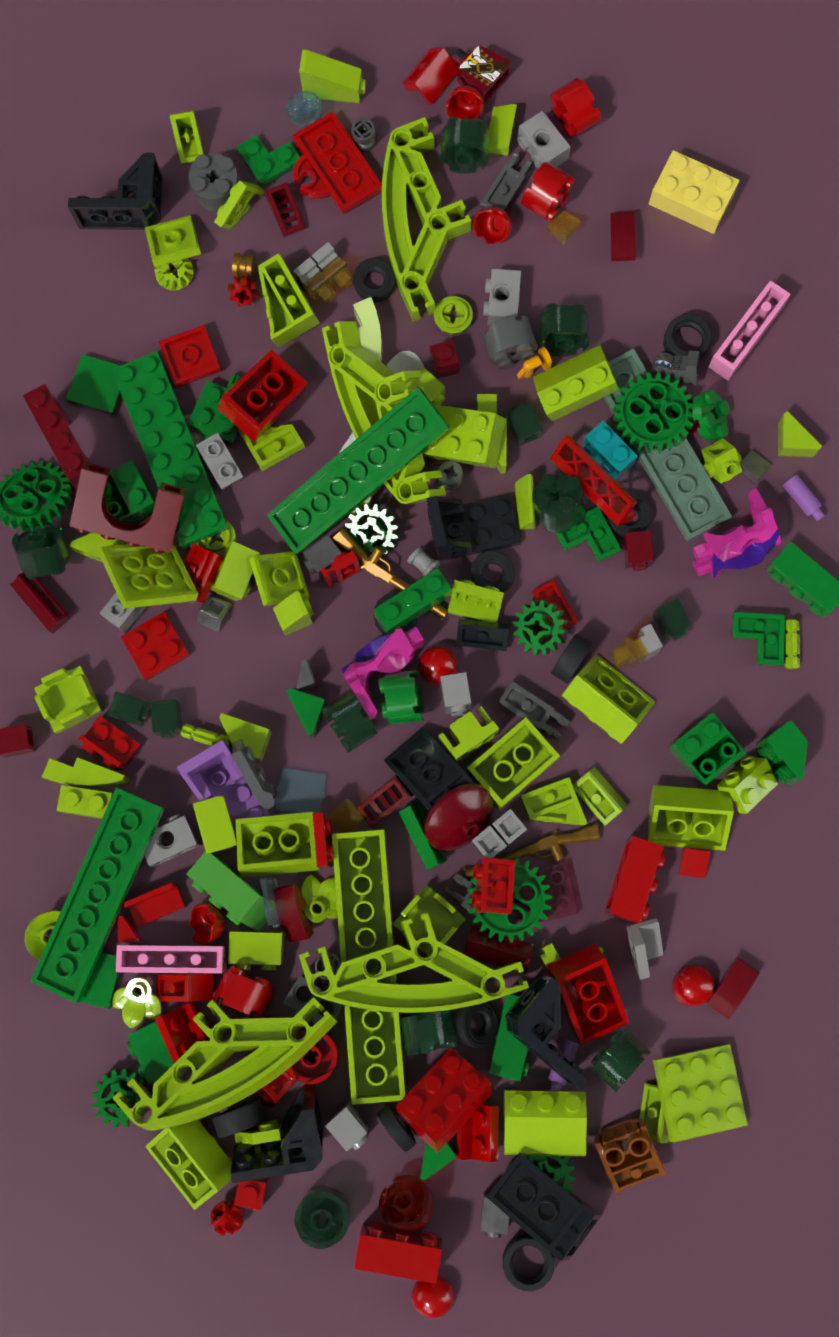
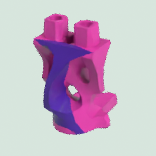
M757 488L752 489L748 493L749 513L753 519V526L745 527L741 525L740 527H734L722 535L705 532L704 543L693 546L695 557L693 567L698 576L711 573L713 579H716L724 569H745L755 566L764 560L769 549L781 544L780 533L774 520L773 511L771 508H767Z
M417 627L405 633L399 628L394 633L371 641L356 653L352 662L340 668L369 720L374 719L378 714L370 693L369 678L374 674L378 675L382 672H400L415 659L414 652L424 647V639Z

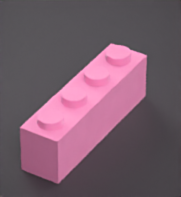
M770 280L715 353L709 368L729 381L783 309L791 294Z
M117 945L116 972L224 973L227 970V946Z

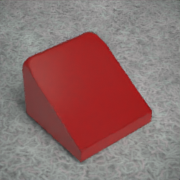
M683 848L681 851L679 875L705 878L710 852Z
M118 916L119 942L143 941V938L128 916Z

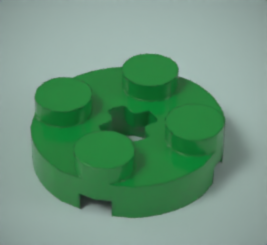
M714 390L704 391L696 395L693 400L692 413L694 421L699 420L701 428H697L701 437L707 441L727 437V415L730 413L728 402L726 400L722 401L721 397Z

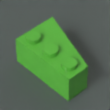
M205 851L187 872V875L193 880L191 885L202 894L206 891L211 896L208 900L218 909L224 907L229 911L226 916L237 925L242 922L259 932L277 910L274 903L265 899L256 888L250 886L238 873L213 853L206 854Z

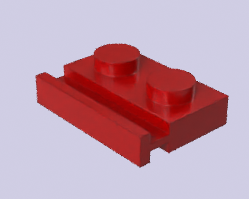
M193 543L184 565L198 592L196 601L204 604L224 557Z
M353 551L338 554L333 559L334 562L331 563V568L325 570L323 567L321 569L329 589L333 588L332 583L338 581L340 584L361 571L358 558Z

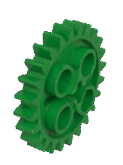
M647 372L645 380L640 375H637L636 384L629 380L627 383L628 388L622 387L620 390L621 395L616 397L615 402L618 404L614 405L613 411L618 414L614 415L613 421L620 422L616 430H624L622 439L631 438L629 446H632L635 442L639 443L638 451L643 446H647L648 453H651L653 447H656L658 453H661L664 445L670 451L673 446L672 442L679 446L681 443L680 437L686 439L689 434L687 430H691L693 427V423L690 422L694 420L693 413H691L693 404L688 403L692 398V394L684 395L687 387L678 388V379L673 383L669 382V374L664 380L661 379L660 372L657 373L655 378H652L651 374ZM650 393H659L662 398L658 400L653 399ZM638 407L642 410V413L634 414L630 408ZM657 411L658 415L656 413L650 414L649 412ZM673 411L678 417L669 418L666 412ZM655 426L658 432L650 433L646 427Z
M31 461L27 468L24 464H21V470L19 471L12 468L13 474L11 476L4 474L5 481H0V521L5 526L10 525L12 530L19 526L21 531H24L27 526H30L31 530L34 531L38 524L41 528H44V522L46 521L53 524V517H62L60 510H68L66 503L72 502L70 495L74 494L71 488L73 485L68 481L59 465L54 467L52 462L45 466L44 462L40 461L38 466H35L34 462Z
M519 857L515 859L513 900L530 907V911L527 912L514 903L512 911L516 910L521 913L522 922L517 925L511 924L506 914L475 913V906L468 911L469 914L477 915L473 920V924L479 922L483 924L480 932L488 928L490 930L489 938L491 939L495 933L499 934V942H502L504 936H508L509 942L513 943L515 935L521 941H524L525 932L532 937L534 935L533 926L539 930L542 928L538 920L547 921L548 919L543 911H549L552 908L545 904V901L551 900L552 896L544 893V891L550 888V885L541 884L546 876L541 875L537 877L535 875L538 867L529 870L528 860L523 866L519 865ZM471 878L472 884L476 886L477 880ZM476 887L468 888L467 892L472 894L473 890H476ZM523 887L531 888L534 892V898L530 901L523 900L520 897V889ZM471 898L467 899L466 903L471 904Z

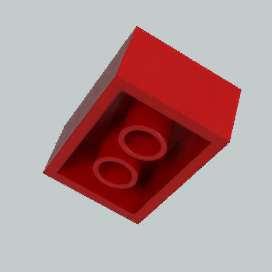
M271 349L222 396L217 409L255 442L303 395L308 382Z
M635 836L627 839L604 914L634 924L640 923L643 919L646 920L650 909V904H647L648 896L654 894L658 879L654 877L658 868H662L666 854L662 853L664 846Z
M592 944L547 965L551 977L560 983V1002L570 1028L581 1045L629 1024L606 957L596 944Z
M450 1048L396 1105L398 1117L438 1153L491 1096L492 1085L484 1075L453 1048Z
M369 1221L368 1225H362L354 1269L436 1284L442 1252V1238H437L438 1234L434 1232L422 1231L420 1235L411 1233V1229L407 1227L395 1226V1230L384 1228L383 1223Z

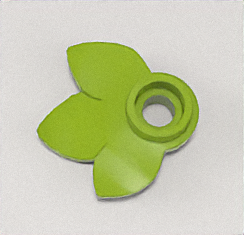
M310 874L305 879L301 888V894L308 905L303 910L306 919L312 923H320L326 918L337 919L335 878H330L320 883L315 876ZM313 905H318L321 908L319 914L313 912Z
M135 977L131 979L126 987L119 988L113 995L112 1007L122 1009L123 1021L129 1028L138 1026L144 1017L155 1021V1018L162 1015L161 1001L152 993V985L146 978ZM135 987H139L142 990V995L135 991Z

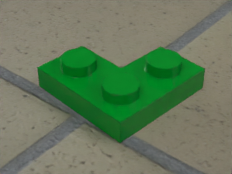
M257 135L236 146L237 152L261 188L294 170V166L300 158L289 141L268 153Z
M599 507L553 529L564 552L586 541L598 563L621 552V548Z
M733 612L731 639L757 640L756 665L782 667L784 665L785 615Z

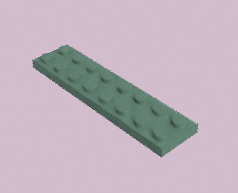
M634 349L608 362L620 390L622 387L628 388L627 383L629 380L636 384L637 375H640L643 380L646 378L647 370ZM620 390L604 397L613 416L618 414L613 411L614 405L618 404L615 400L617 395H621ZM650 393L653 399L658 400L662 398L659 393ZM638 407L630 408L634 414L642 413V410ZM657 411L649 412L650 414L656 413L658 415ZM671 411L666 412L669 418H674ZM655 426L646 427L650 433L658 432ZM680 437L681 443L679 446L672 442L673 446L670 451L664 445L661 453H658L656 447H653L651 453H648L647 446H643L638 451L639 443L635 442L631 447L638 456L686 542L732 518L687 439Z

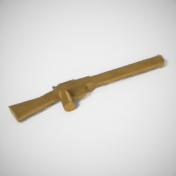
M344 528L331 539L348 551H353L363 564L360 568H365L376 577L379 576L400 591L411 586L391 571L390 563L381 557L384 553L382 547L376 546L369 556ZM382 560L383 562H385L389 566V569L380 564L378 561ZM440 604L430 610L440 616L441 620L448 613V610Z
M596 822L568 834L557 835L555 830L551 836L496 858L505 859L508 856L509 860H515L517 857L522 859L532 854H536L539 858L553 855L555 862L565 858L560 845L600 840L598 824ZM550 848L552 854L544 857L537 854V852ZM474 867L469 869L463 868L467 879L473 878Z

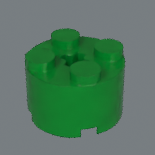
M416 670L385 674L384 678H379L380 692L384 693L386 703H382L384 719L387 718L388 722H391L392 725L424 720V717L420 714L424 713L421 685H415V678H419Z

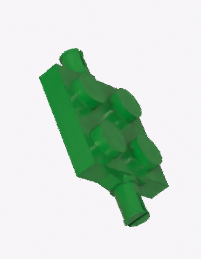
M232 374L227 387L206 381L187 424L189 428L197 430L205 436L203 441L218 433L223 442L234 446L240 429L217 408L222 396L241 379L240 376L237 375L236 377V374Z

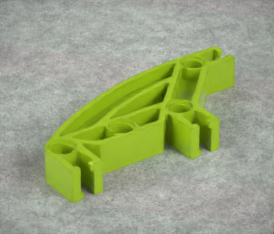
M425 117L392 131L387 145L382 177V214L390 265L396 277V284L413 322L421 319L418 307H415L413 303L419 299L424 300L428 315L434 314L435 302L428 289V285L448 240L471 232V219L469 215L465 216V219L450 222L459 216L460 218L464 217L466 208L462 200L441 208V196L422 155L434 150V136L432 132L428 133L429 126ZM401 142L406 143V145H404V146H399V145H397V144H399V143H401ZM418 183L425 184V186L423 187H417L415 185ZM407 195H410L423 225L414 246L412 245L407 219ZM440 224L444 227L441 229H436L433 226ZM409 284L418 285L415 289L407 288Z
M338 321L334 323L335 326L322 328L336 391L347 421L357 439L415 390L408 389L407 381L422 377L420 371L394 373L361 347L356 321ZM419 386V388H421V389L423 390V392L425 393L424 387H423V386ZM423 453L385 483L388 490L402 504L424 502L429 497H442L446 495L444 486L429 490L427 482L430 479L442 478L441 470L421 473L425 464Z
M428 913L416 917L417 921H423L426 934L424 938L414 939L409 924L413 923L412 918L400 922L409 950L398 944L341 962L335 974H333L325 947L315 949V954L321 953L324 970L311 974L305 959L310 957L309 952L299 955L308 988L313 995L331 1002L367 1010L401 1013L445 1011L481 1004L529 988L527 980H523V977L518 979L519 984L505 987L502 975L512 970H518L519 973L524 972L521 962H514L492 970L437 941ZM422 942L428 943L431 947V953L426 958L421 957L417 952L418 945ZM370 959H377L380 963L379 972L373 975L369 974L366 970V963ZM422 965L449 979V981L427 984H387L377 982L379 979ZM318 976H326L329 980L328 988L325 991H317L314 987V980ZM490 977L495 978L498 983V987L493 993H489L485 988V982Z
M314 997L293 1018L232 1019L220 1005L211 1000L207 1006L212 1010L211 1013L214 1016L218 1014L221 1018L220 1022L211 1029L207 1025L209 1022L203 1018L204 1015L201 1012L193 1018L195 1023L210 1038V1041H197L153 1084V1095L141 1082L132 1078L127 1085L136 1094L138 1093L141 1098L134 1107L128 1103L130 1100L124 1096L125 1094L122 1091H119L113 1099L135 1125L149 1131L169 1128L206 1117L241 1101L272 1082L302 1058L337 1021L331 1014L325 1011L322 1019L314 1026L309 1025V1022L319 1010L322 1012L325 1009ZM306 1028L305 1037L296 1040L297 1032L300 1029ZM232 1030L230 1039L223 1041L225 1032ZM254 1051L231 1067L212 1076L235 1052ZM192 1069L190 1079L184 1081L185 1072ZM148 1109H152L151 1117L144 1121V1113Z

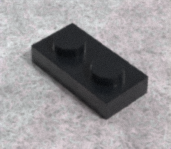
M459 619L456 646L507 651L510 624Z

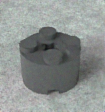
M202 154L197 156L189 171V183L195 199L201 207L210 212H217L230 197L231 188L239 182L233 161L220 154Z
M515 316L501 319L489 325L487 333L485 331L482 332L491 364L498 365L499 369L503 370L514 365L513 362L526 361L536 356L535 351L538 345L527 316H521L522 320H516Z

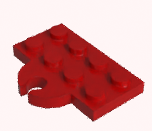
M333 111L292 135L293 141L303 154L294 166L293 178L295 185L300 184L304 177L314 179L311 184L302 185L299 188L300 193L311 199H323L331 196L341 213L345 214L382 192L381 182Z

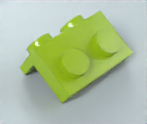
M455 580L448 613L476 621L497 623L504 593L492 586L484 588L476 586L474 582L469 580Z
M749 756L742 759L732 772L726 774L717 787L719 791L730 793L739 813L747 814L778 785V782L767 758Z

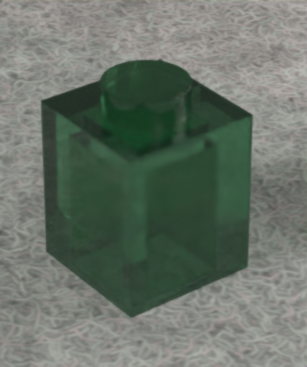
M531 403L525 406L524 404H519L508 412L507 422L518 447L541 438L543 429Z
M679 599L656 608L652 613L665 641L671 638L677 641L688 635L686 631L692 625Z
M115 691L107 716L114 720L142 727L143 722H147L151 709L148 707L149 703L147 701Z
M176 699L150 702L153 733L160 736L161 739L175 738L177 733H181L180 703Z

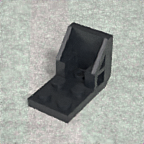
M143 153L118 179L117 198L111 196H102L101 198L77 196L76 198H68V209L78 228L145 230V227L158 224L161 221L163 176L154 153Z
M510 495L464 505L462 499L441 496L427 498V513L438 560H449L483 553L488 550L521 545Z
M423 727L384 759L387 766L415 795L428 813H430L437 801L452 789L464 784L474 783L468 774Z
M538 973L529 984V988L525 989L506 1013V1029L567 1083L582 1090L588 1082L582 1076L584 1071L573 1061H569L565 1057L562 1059L563 1052L552 1043L549 1044L560 1029V983L553 977Z
M304 1084L283 1117L285 1137L278 1141L255 1145L242 1142L234 1145L230 1171L232 1183L313 1171L323 1159L324 1129L315 1084Z
M522 1153L518 1154L486 1197L561 1261L571 1259L602 1216L575 1194L562 1188Z

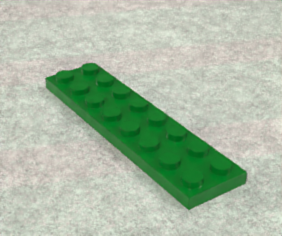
M155 351L112 369L158 489L161 482L186 489L176 529V535L181 547H188L193 543L195 544L229 530L159 353Z
M417 387L268 513L267 517L295 555H299L451 428L423 390Z
M118 787L115 788L30 982L75 1004L80 1002L165 808Z

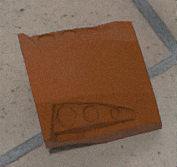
M629 1118L604 1128L594 1138L595 1146L616 1194L621 1193L622 1189L659 1175L661 1177L666 1175L644 1119Z

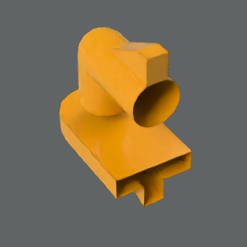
M545 347L540 348L538 355L523 363V368L517 374L519 380L524 377L530 378L533 375V370L541 365L544 371L551 369L552 360Z

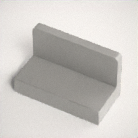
M656 918L627 926L631 957L640 980L650 977L648 960L663 955L660 927Z

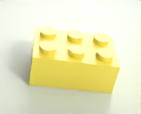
M673 150L652 190L649 205L714 234L735 194L740 180Z

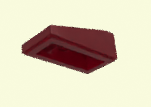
M287 182L265 191V197L283 237L306 229ZM283 195L286 196V199L278 202L274 201L275 198ZM289 203L290 207L278 211L277 207ZM293 212V216L282 220V215ZM297 220V225L285 228L284 224Z
M395 776L357 806L356 809L369 826L373 828L413 797L414 794ZM395 785L403 795L402 798L398 796L392 786ZM386 791H387L388 794L391 796V798L395 801V803H394L393 805L390 803V801L387 799V797L383 794V793H385ZM379 798L387 810L383 811L375 799ZM369 804L379 815L377 818L367 808Z

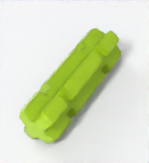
M789 619L785 620L784 654H787V657L784 658V666L787 669H798L800 667V658H797V655H800V634H797V631H799V621Z
M187 723L182 727L181 736L190 740L193 738L194 741L213 746L221 740L230 745L228 736L222 734L218 736L215 732L199 727L196 729L195 726Z

